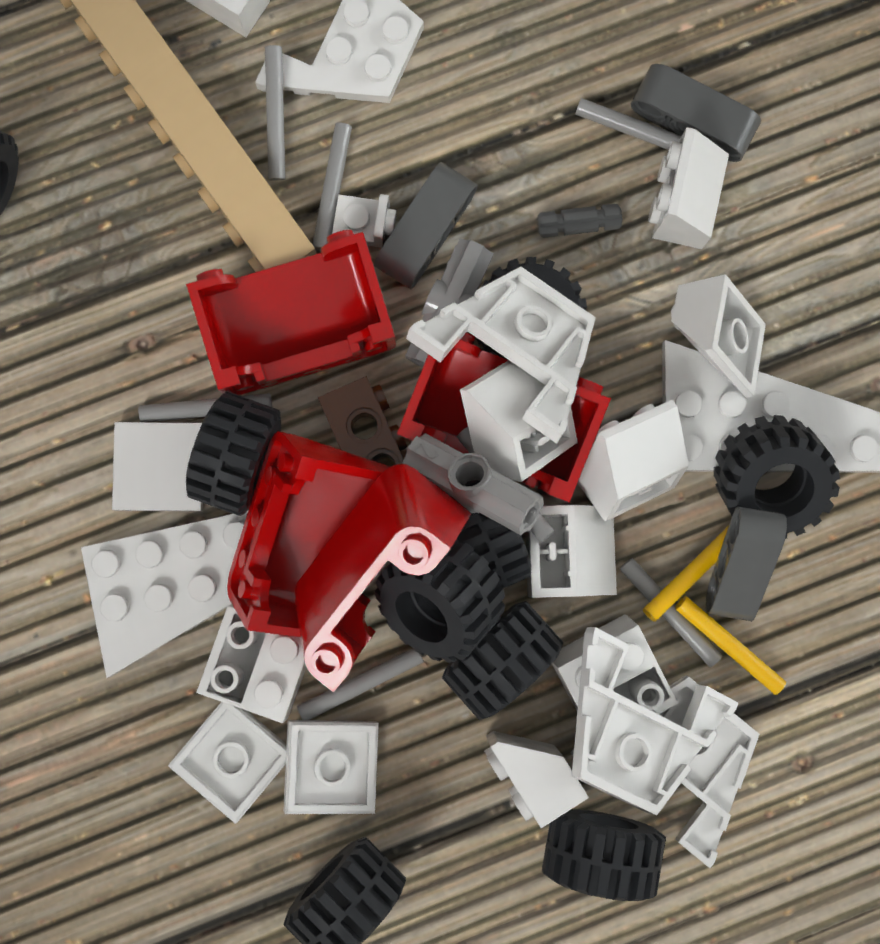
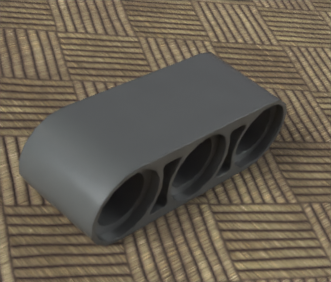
M652 64L631 102V108L634 112L667 131L682 136L686 127L696 129L729 154L728 161L731 162L742 160L761 124V118L754 110L663 64Z
M440 162L434 168L381 248L374 262V267L407 288H414L470 204L478 185Z
M736 507L709 581L706 594L707 614L751 622L755 619L785 542L787 519L784 514Z

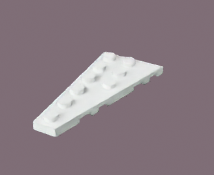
M667 340L662 343V402L665 403L673 400L678 406L689 463L685 472H714V467L719 466L715 459L718 450L725 451L727 449L723 441L729 434L735 438L740 433L737 428L744 423L748 427L756 425L755 418L765 416L768 422H772L774 415H783L788 422L792 418L801 421L805 427H809L817 435L836 461L834 464L839 469V472L880 473V412L759 371L754 397L746 398L699 351ZM795 464L778 465L767 472H793Z

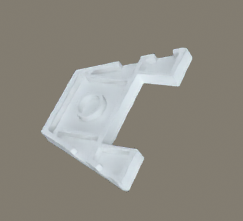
M342 0L312 65L282 53L283 90L293 91L297 95L310 96L311 93L335 95L339 99L390 103L424 29V21L400 0ZM264 62L255 84L257 89L266 92Z
M519 267L476 290L475 295L459 304L454 302L442 308L439 315L426 322L420 320L414 323L409 328L406 339L441 363L464 334L469 332L546 386L528 407L522 420L557 444L568 424L569 410L574 401L577 380L585 360L596 317L523 267Z
M587 627L584 633L572 777L646 813L658 815L690 772L691 768L688 765L702 747H708L717 736L715 729L724 717L732 716L737 709L738 702L708 686L696 685L682 726L613 691L630 645L597 627Z
M684 676L670 685L678 704L659 715L682 726L696 685L699 684L690 677ZM734 713L731 717H724L715 729L717 736L708 747L700 749L688 765L691 770L681 783L699 797L703 803L676 836L675 840L709 868L715 863L718 854L716 849L722 832L726 831L731 817L729 812L738 788L741 789L760 735Z

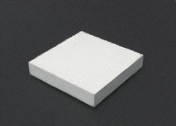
M115 422L112 510L203 511V503L189 498L186 491L188 462L202 423Z
M221 702L170 762L168 767L236 824L285 766L287 744L248 711Z
M288 720L284 813L375 814L379 723L376 721Z

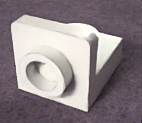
M338 194L332 234L343 230H352L353 234L363 232L367 246L382 248L385 236L391 235L395 228L397 210L390 209L389 195L380 194L379 200Z

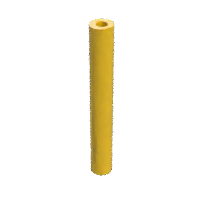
M729 525L643 608L644 614L650 620L656 622L716 563Z
M684 596L675 606L677 612L774 695L783 690L786 681L690 598Z

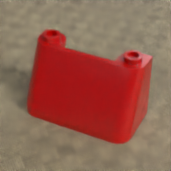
M343 230L333 233L327 237L328 243L321 247V253L238 278L231 274H224L222 269H212L196 276L197 281L186 284L217 389L221 393L227 391L239 396L372 357L396 347L395 334L363 232L353 234L352 230Z
M467 332L441 363L428 354L397 435L413 441L416 436L421 437L426 433L463 454L469 453L457 438V435L468 427L460 389L508 360L473 345L476 337ZM578 377L577 390L574 401L571 404L577 443L522 481L528 486H537L538 489L548 492L547 494L569 503L611 398L601 395L603 386Z
M278 431L273 435L265 455L228 576V597L246 630L301 637L295 601V587L299 579L372 484L389 466L295 434Z
M407 464L389 466L381 473L305 571L295 587V601L304 662L308 671L332 692H335L348 676L357 657L376 632L372 627H367L365 611L371 600L362 594L387 561H390L409 575L420 576L429 573L452 548L472 514L418 470Z

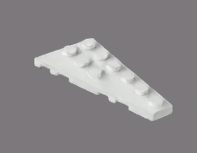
M248 511L241 516L230 514L81 547L106 678L112 677L127 666L226 609L227 606L232 605L227 592L228 576Z

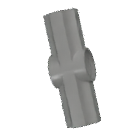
M460 238L447 263L441 280H436L428 295L422 311V315H424L422 320L426 322L439 315L442 308L454 302L459 304L474 296L494 253L477 242ZM411 343L405 358L423 368L428 354Z
M426 433L421 437L416 436L407 447V453L402 464H407L418 470L471 513H481L519 535L526 531L529 532L538 520L540 510L544 504L543 497L491 469L488 461L483 456L475 453L463 454ZM472 480L480 481L474 486H464Z

